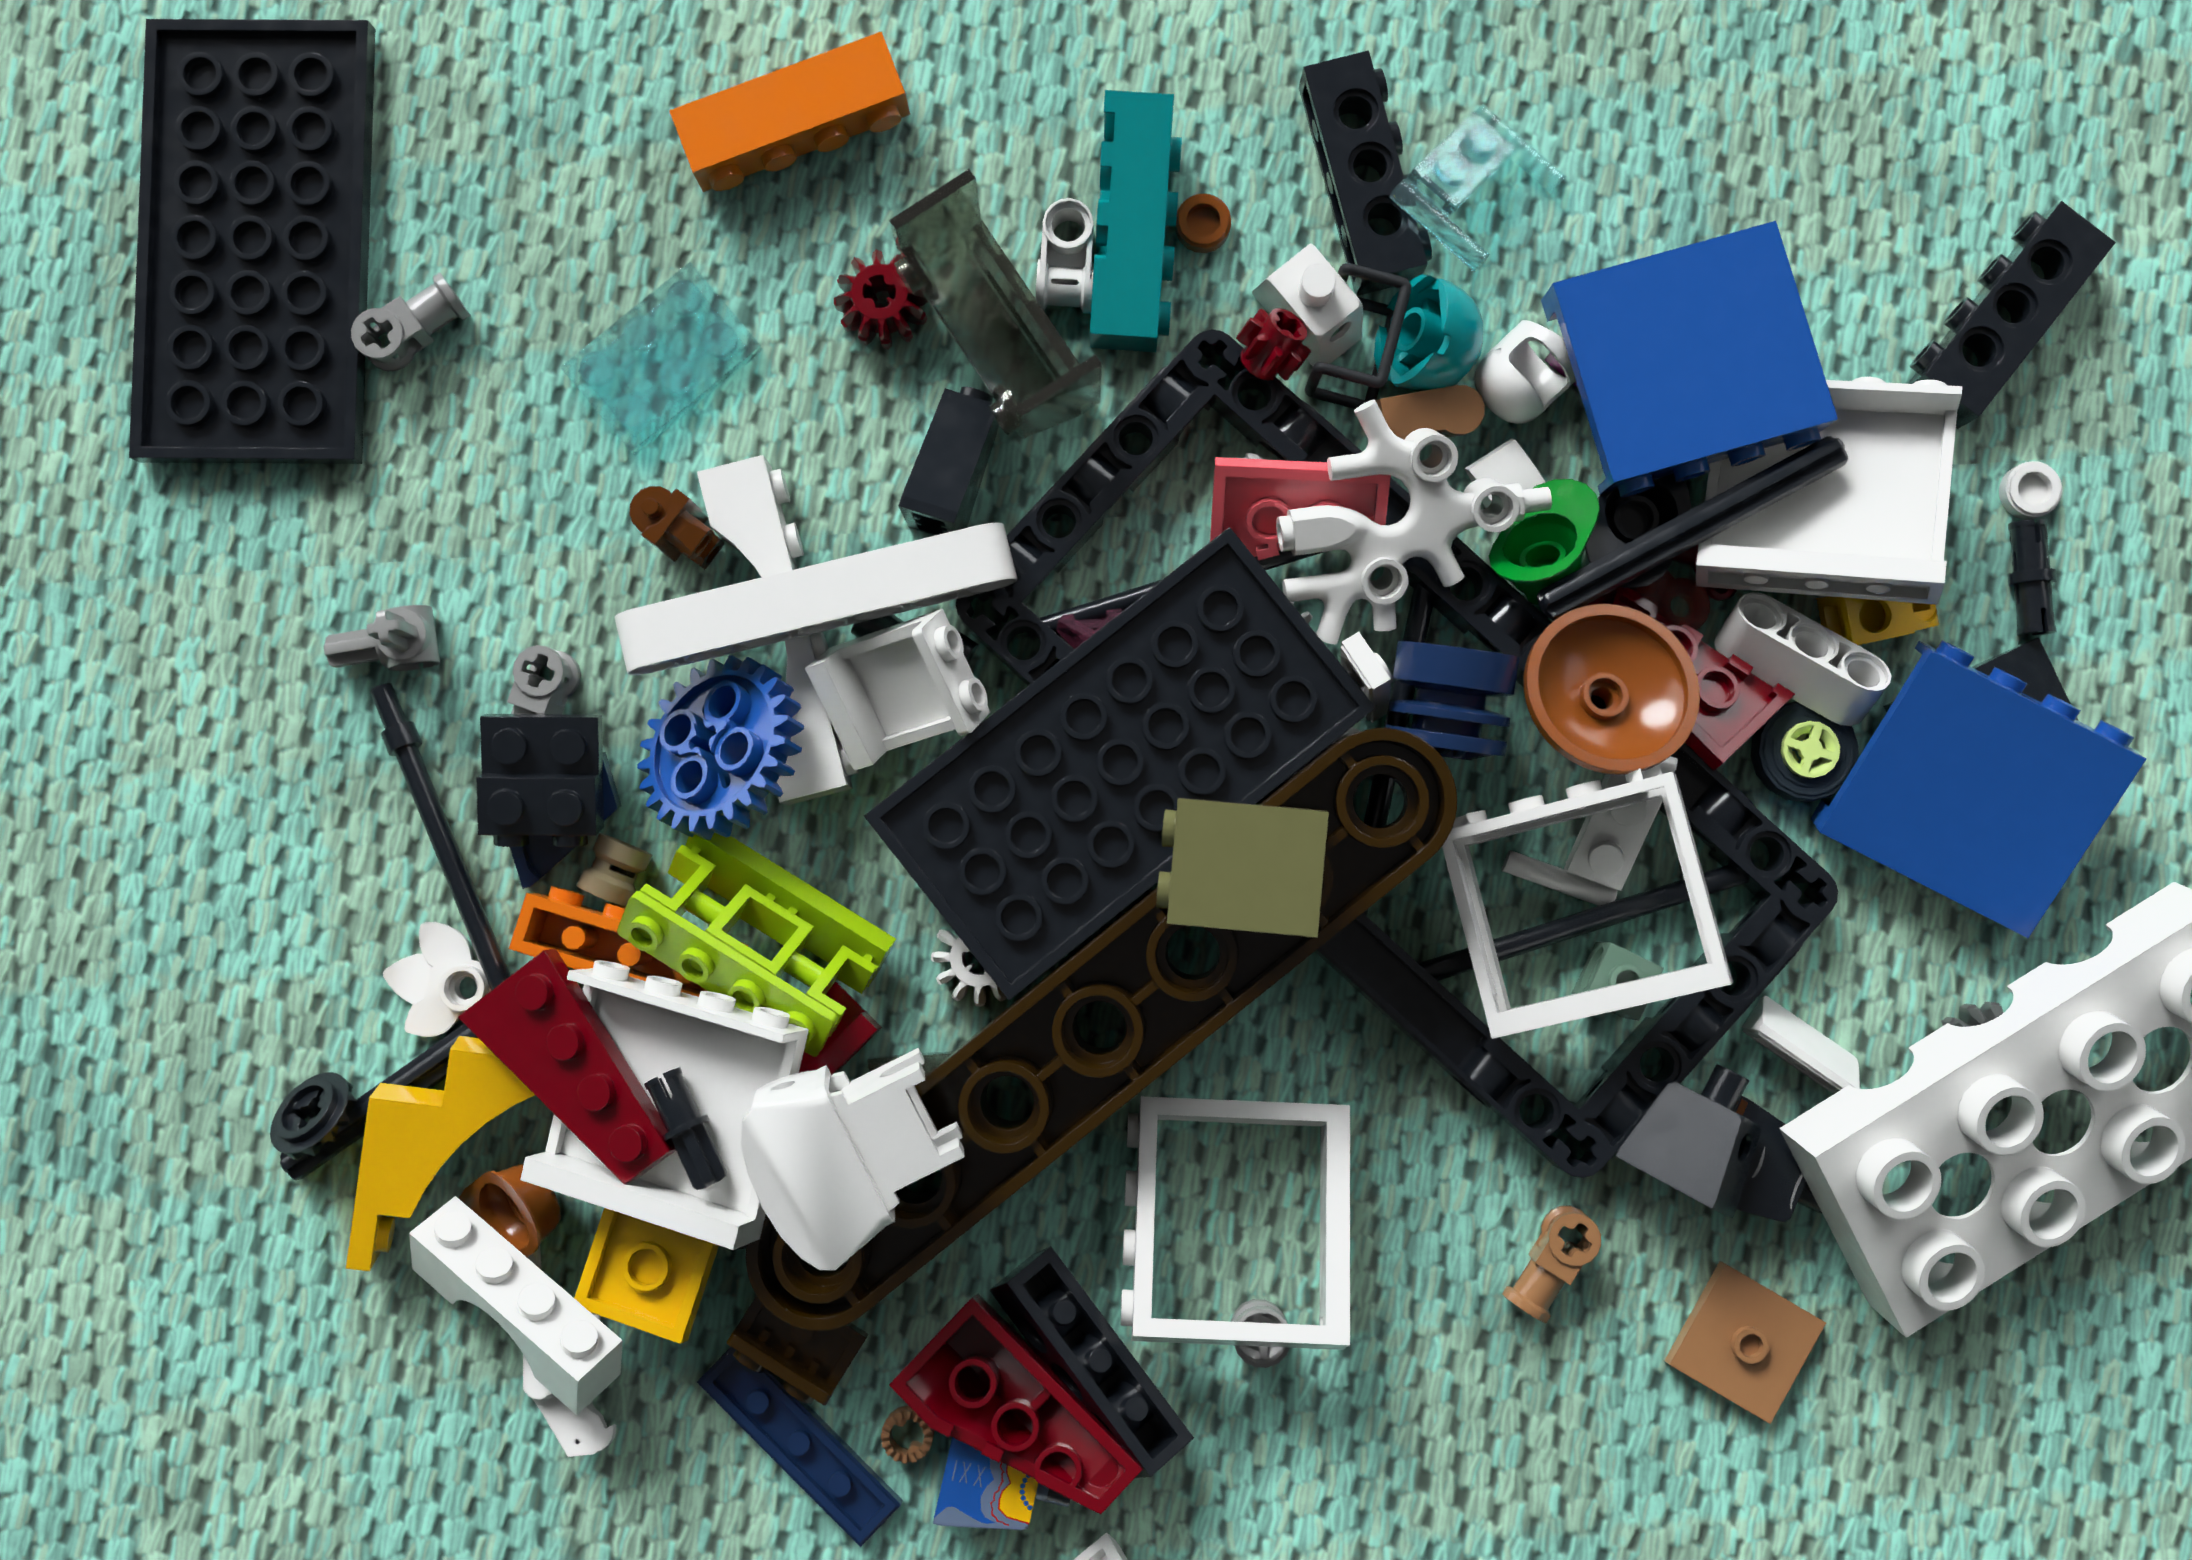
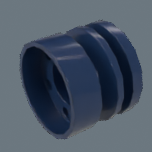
M1398 641L1393 679L1402 684L1417 688L1416 700L1389 702L1388 711L1413 714L1412 728L1386 725L1385 728L1398 729L1418 736L1430 744L1442 757L1472 760L1494 755L1505 756L1507 742L1481 738L1483 724L1509 727L1511 718L1485 709L1487 697L1514 695L1520 657L1462 647Z

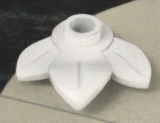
M424 922L420 925L419 943L422 954H415L397 961L384 970L383 977L397 995L413 1004L405 1021V1032L417 1036L433 1037L448 1032L459 1020L458 1016L488 994L491 989L480 962L473 958L467 937L459 930L447 924ZM465 977H471L477 985L475 995L469 999L465 998L459 989L460 983Z

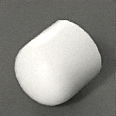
M1522 320L1481 360L1475 371L1474 381L1477 392L1482 396L1484 404L1495 415L1510 423L1522 424L1530 422L1541 415L1576 379L1563 338L1539 324ZM1538 341L1543 344L1562 366L1566 378L1548 367L1536 355L1528 342Z

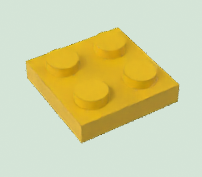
M604 1208L574 1299L591 1313L682 1344L689 1339L719 1245Z

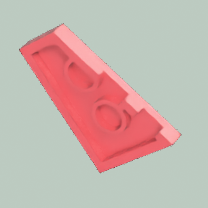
M1215 457L1210 542L1230 527L1254 557H1258V560L1278 556L1280 548L1276 530L1277 517L1287 516V511L1291 509L1331 505L1346 507L1365 515L1380 525H1386L1391 475L1379 474L1330 481L1327 462Z

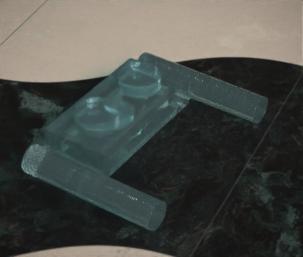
M1482 104L1476 112L1473 111L1412 169L1409 176L1395 187L1389 198L1475 272L1490 254L1453 223L1449 217L1508 158L1513 160L1550 194L1562 184L1567 176L1488 107Z

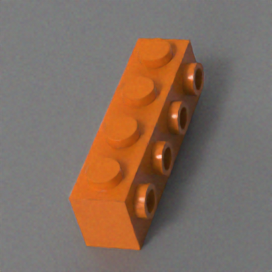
M882 31L669 110L692 172L703 192L710 189L715 191L729 190L741 184L745 176L764 169L771 172L785 169L791 166L798 156L817 149L820 152L836 150L845 145L849 137L868 130L876 133L889 130L898 125L901 118L910 115L906 94Z
M556 886L550 887L548 895L526 893L509 946L510 950L536 957L543 950L557 949L567 967L576 970L593 968L594 961L596 960L610 961L628 966L630 968L629 976L646 981L647 976H661L674 979L683 983L681 992L698 997L701 991H707L696 983L687 980L680 973L650 954L639 950L632 943L618 935L617 929L626 907L606 902L603 911L582 905L585 895Z

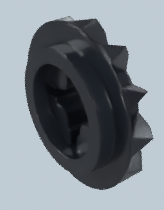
M326 1072L315 1075L294 1088L279 1106L271 1124L270 1138L275 1149L297 1160L306 1153L316 1156L326 1141L335 1142V1133L340 1127L350 1123L347 1113L357 1103V1100L351 1094L353 1085L337 1073Z

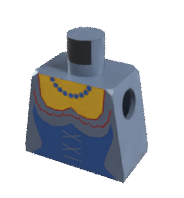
M952 1437L933 1524L954 1527L1025 1530L1029 1527L1035 1500L1069 1507L1071 1499L1036 1482L1034 1478L1002 1462L998 1463L981 1454V1451Z

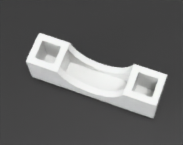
M454 1196L409 1233L412 1269L452 1305L459 1300L470 1302L498 1322L522 1351L529 1363L534 1378L576 1415L621 1375L623 1340L459 1198Z

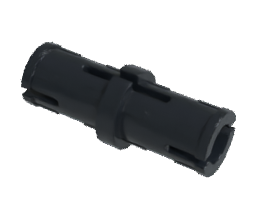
M2027 519L2008 524L2013 572L2007 574L2008 586H2014L2017 636H2027L2028 633H2032V635H2045L2057 632L2052 601V582H2057L2056 569L2050 568L2047 519H2038L2036 523L2034 519Z

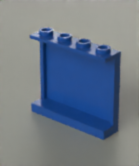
M1776 221L1558 281L1550 286L1541 299L1547 322L1555 319L1558 320L1606 477L1597 486L1600 494L1619 490L1621 498L1633 496L1654 488L1653 479L1674 474L1676 482L1690 480L1710 472V463L1729 458L1732 467L1743 465L1766 456L1764 448L1784 443L1786 451L1800 449L1820 441L1821 436L1819 432L1838 420Z
M1943 640L1937 649L1918 641L1915 649L1922 656L1832 802L1829 803L1821 799L1811 820L1818 831L1825 836L2029 938L2139 772L2146 758L2129 747L2134 737L2119 728L2100 720L2096 728L2093 729L2076 720L2081 710L2051 694H2047L2044 700L2040 702L2022 693L2027 686L2026 682L1997 667H1994L1989 676L1970 667L1969 665L1973 661L1974 656Z

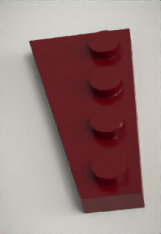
M557 949L543 950L464 1011L458 1018L623 1184L635 1181L676 1151L671 1140L664 1141L663 1135L667 1133V1130L658 1111L577 982L567 980L569 969Z

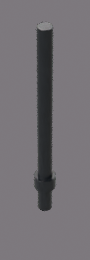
M392 683L378 685L370 690V694L385 728L381 732L382 739L389 756H396L492 991L511 975L418 747L422 745V741L416 726L412 721L407 722Z

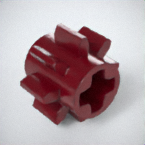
M1281 308L1273 309L1269 315L1265 310L1259 309L1253 318H1249L1236 336L1240 343L1246 345L1240 354L1243 365L1251 374L1263 380H1273L1278 374L1285 381L1288 380L1311 353V349L1302 344L1307 337V329L1304 323L1292 312Z

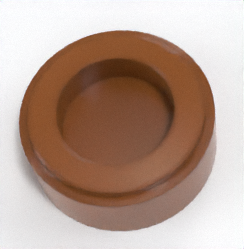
M1196 194L1187 198L1180 205L1177 211L1175 231L1179 241L1187 249L1197 253H1209L1220 248L1227 240L1231 227V215L1228 207L1221 199L1211 194Z

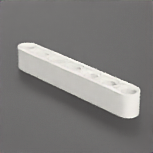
M994 522L630 609L617 614L614 618L627 674L641 675L996 590L1015 583L1017 576L1004 524Z

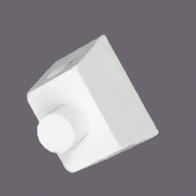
M1311 243L1252 291L1254 297L1269 314L1276 308L1285 309L1295 314L1304 323L1307 329V337L1302 344L1311 349L1307 360L1312 366L1318 362L1331 364L1362 339L1363 305L1360 299L1320 251ZM1337 329L1340 330L1336 335L1331 337Z

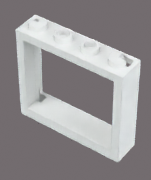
M1657 765L1645 771L1638 769L1624 774L1626 784L1603 789L1601 780H1596L1566 788L1568 799L1545 804L1543 795H1538L1508 803L1510 814L1487 819L1486 811L1481 810L1455 818L1454 828H1452L1442 848L1492 1039L1727 986L1733 983L1678 779L1674 772L1662 774L1660 765ZM1662 797L1707 963L1511 1009L1469 846Z
M1141 1096L1139 1113H1128L1127 1147L1138 1148L1137 1171L1126 1170L1125 1206H1136L1135 1230L1124 1229L1123 1265L1134 1266L1133 1290L1122 1289L1121 1326H1132L1131 1341L1343 1350L1350 1346V1105ZM1158 1120L1320 1127L1319 1325L1151 1318Z

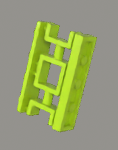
M715 832L711 840H705L697 835L688 837L685 846L681 845L676 850L668 874L684 883V885L672 898L646 883L640 891H636L629 898L617 929L619 936L632 943L639 950L645 951L674 969L687 980L696 983L707 991L735 998V1008L753 1013L754 1007H766L788 1013L790 1015L789 1024L809 1029L804 1051L814 1057L819 1054L828 1037L836 1030L846 1010L844 1006L825 994L837 979L862 994L879 973L896 940L893 936L734 837L726 838ZM706 888H709L730 902L725 907L703 892ZM688 911L709 924V927L704 931L681 916ZM739 919H742L783 945L772 961L727 934ZM805 948L829 964L824 969L800 954V952ZM786 972L810 987V989L804 994L780 979V977Z

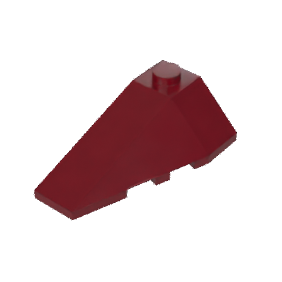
M979 1294L973 1296L889 1384L931 1429L947 1437L951 1436L981 1451V1454L998 1463L1002 1462L1034 1478L1036 1482L1099 1514H1102L1143 1470L1142 1466L1027 1342Z

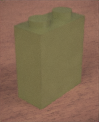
M1178 798L1177 810L1165 809L1162 846L1173 847L1171 872H1159L1156 908L1168 909L1167 924L1318 938L1329 812Z

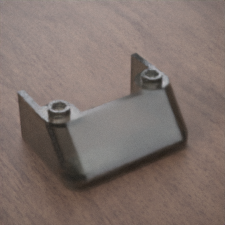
M967 169L889 220L896 248L901 258L893 264L899 277L912 294L919 289L924 294L994 398L995 402L989 405V408L1007 435L1016 430L1023 439L1081 416L1100 403L1102 363L1095 354L1079 364L982 221L976 178L970 169Z

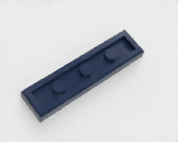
M730 1347L697 1383L861 1547L901 1506L903 1500L808 1404L797 1400L783 1388L782 1385L785 1382L783 1379L767 1369L763 1373H758L745 1367L733 1356L736 1349Z

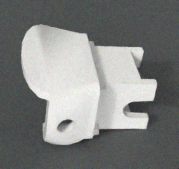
M919 1048L852 1081H849L845 1071L831 1075L827 1065L817 1070L795 1073L779 1078L756 1090L752 1108L743 1118L741 1149L748 1177L761 1207L781 1238L801 1259L819 1270H836L886 1226L895 1222V1207L899 1204V1198L895 1191L965 1157L964 1147L960 1142V1139L963 1138L962 1131L958 1123L955 1122L937 1131L915 1088V1085L925 1081V1071L922 1067L924 1057Z

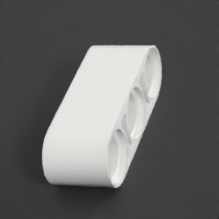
M1752 592L1744 594L1720 628L1714 641L1716 650L1727 658L1732 654L1736 655L1753 666L1751 671L1753 675L1772 687L1777 683L1781 684L1795 693L1792 697L1793 700L1840 725L1852 726L1859 724L1891 682L1892 676L1888 666L1875 654L1762 593Z

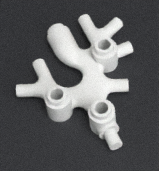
M1370 400L1354 410L1368 438L1366 449L1358 454L1328 457L1327 469L1330 481L1379 474L1392 475L1401 480L1407 487L1410 496L1409 509L1400 521L1391 525H1380L1355 510L1331 505L1291 509L1287 511V516L1277 517L1276 530L1281 552L1291 551L1293 556L1340 549L1347 551L1351 556V563L1345 571L1284 579L1282 582L1283 593L1290 602L1309 599H1320L1323 601L1324 611L1316 632L1322 642L1337 644L1346 615L1352 604L1359 599H1366L1371 603L1375 631L1394 630L1397 628L1395 602L1403 596L1408 586V574L1402 565L1405 561L1413 557L1426 559L1434 567L1444 587L1452 586L1464 578V574L1451 549L1452 541L1458 534L1478 526L1488 532H1501L1509 528L1514 522L1523 521L1525 513L1550 510L1552 507L1550 489L1542 487L1523 490L1519 483L1502 485L1490 478H1480L1470 483L1464 492L1457 491L1447 481V478L1454 472L1458 463V451L1455 444L1449 438L1430 428L1417 429L1411 432L1405 440L1396 436L1388 426L1376 400ZM1431 444V455L1426 460L1420 461L1421 450ZM1492 495L1490 505L1486 509L1481 510L1482 500ZM1379 567H1384L1382 576L1377 580L1371 581L1372 572Z

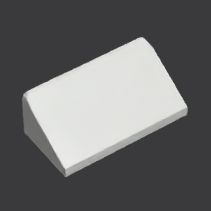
M1763 996L1741 1027L1743 1028L1742 1032L1833 1094L1848 1085L1860 1089L1859 1063L1854 1055L1768 996Z

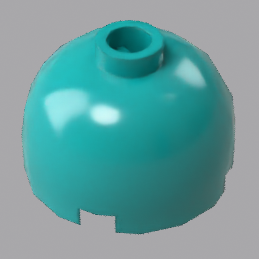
M1421 274L1409 281L1412 287L1388 377V381H1391L1395 386L1416 392L1456 385L1479 360L1483 344V320L1474 300L1464 290L1447 280ZM1399 291L1392 297L1387 306L1388 309L1394 311ZM1380 325L1376 333L1374 348L1377 372L1388 336L1386 328Z

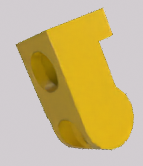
M1830 596L1816 598L1821 625L1857 645L1913 634L1917 630L1939 625L1935 604Z

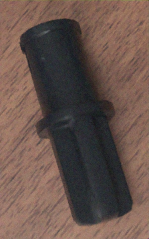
M678 1067L663 1073L672 1093V1098L662 1078L655 1077L646 1082L644 1086L649 1091L667 1130V1133L663 1135L664 1141H672L692 1187L696 1190H701L721 1181L726 1176V1169L705 1126V1123L710 1119L708 1115H700L682 1076L683 1072Z

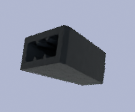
M961 387L960 393L944 389L898 505L909 528L932 535L967 528L1002 419L1000 406L992 403L993 397L990 394L972 387Z

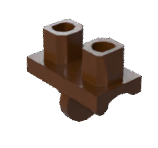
M649 486L641 489L631 501L629 514L632 523L642 532L641 535L674 562L677 561L681 554H684L705 570L725 544L714 534L715 532L704 524L708 517L678 489L671 493L661 486Z

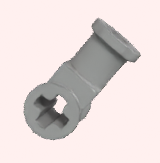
M441 273L433 276L434 284L405 302L399 296L382 308H371L362 312L355 319L351 328L352 341L355 347L365 357H368L377 368L384 371H398L405 368L413 360L416 353L434 342V339L431 337L433 333L458 317L465 320L471 316ZM373 322L377 324L373 328L370 326ZM387 332L388 340L391 343L382 349L379 337ZM396 353L399 355L398 358H394L393 356Z
M540 645L528 647L522 651L514 662L513 676L515 681L507 700L508 703L514 705L511 714H562L568 697L575 692L580 683L581 672L575 659L565 652ZM542 666L555 671L551 681L539 676Z

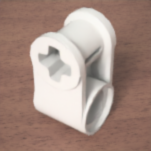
M1072 198L1060 199L1051 204L1045 212L1042 228L1041 259H1038L1036 310L1045 311L1047 305L1081 307L1083 313L1091 314L1094 263H1092L1094 224L1090 210L1079 200ZM1073 221L1082 226L1084 232L1078 239L1067 242L1056 237L1054 230L1062 222Z

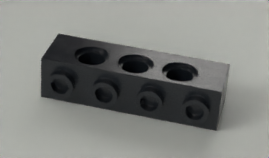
M1369 50L1304 66L1299 91L1346 263L1401 276L1410 281L1424 273L1428 265L1427 261L1432 259V247L1426 228L1417 227L1413 208L1417 207L1416 187L1411 174L1403 175L1398 155H1401L1403 152L1402 137L1397 122H1388L1384 103L1388 101V88L1383 70L1381 68L1374 69ZM1347 113L1357 114L1365 121L1366 126L1359 129L1349 128L1342 123L1340 116ZM1362 165L1371 166L1378 171L1381 179L1375 182L1363 181L1355 174L1354 169ZM1373 218L1387 219L1394 226L1395 233L1387 236L1379 235L1370 228L1368 221ZM1350 276L1356 296L1392 287Z
M2063 201L2043 215L2034 211L2022 222L2011 236V239L2017 243L2014 250L2008 257L2000 254L1989 264L1977 280L1984 288L1974 300L1966 297L1955 307L1943 323L1950 329L1947 335L1939 344L1934 340L1928 343L1910 365V368L1917 373L1908 384H1913L1920 380H1938L1947 386H1963L1957 410L1956 429L1975 420L1983 413L2116 243ZM2031 261L2037 263L2042 268L2044 279L2039 278L2033 272ZM1997 304L2003 305L2009 311L2011 323L2006 322L1999 316ZM1963 346L1970 348L1975 353L1978 362L1977 366H1973L1965 360L1962 352Z
M1051 1246L1031 1255L989 1290L1032 1349L1142 1466L1143 1470L1135 1478L1152 1477L1194 1439Z

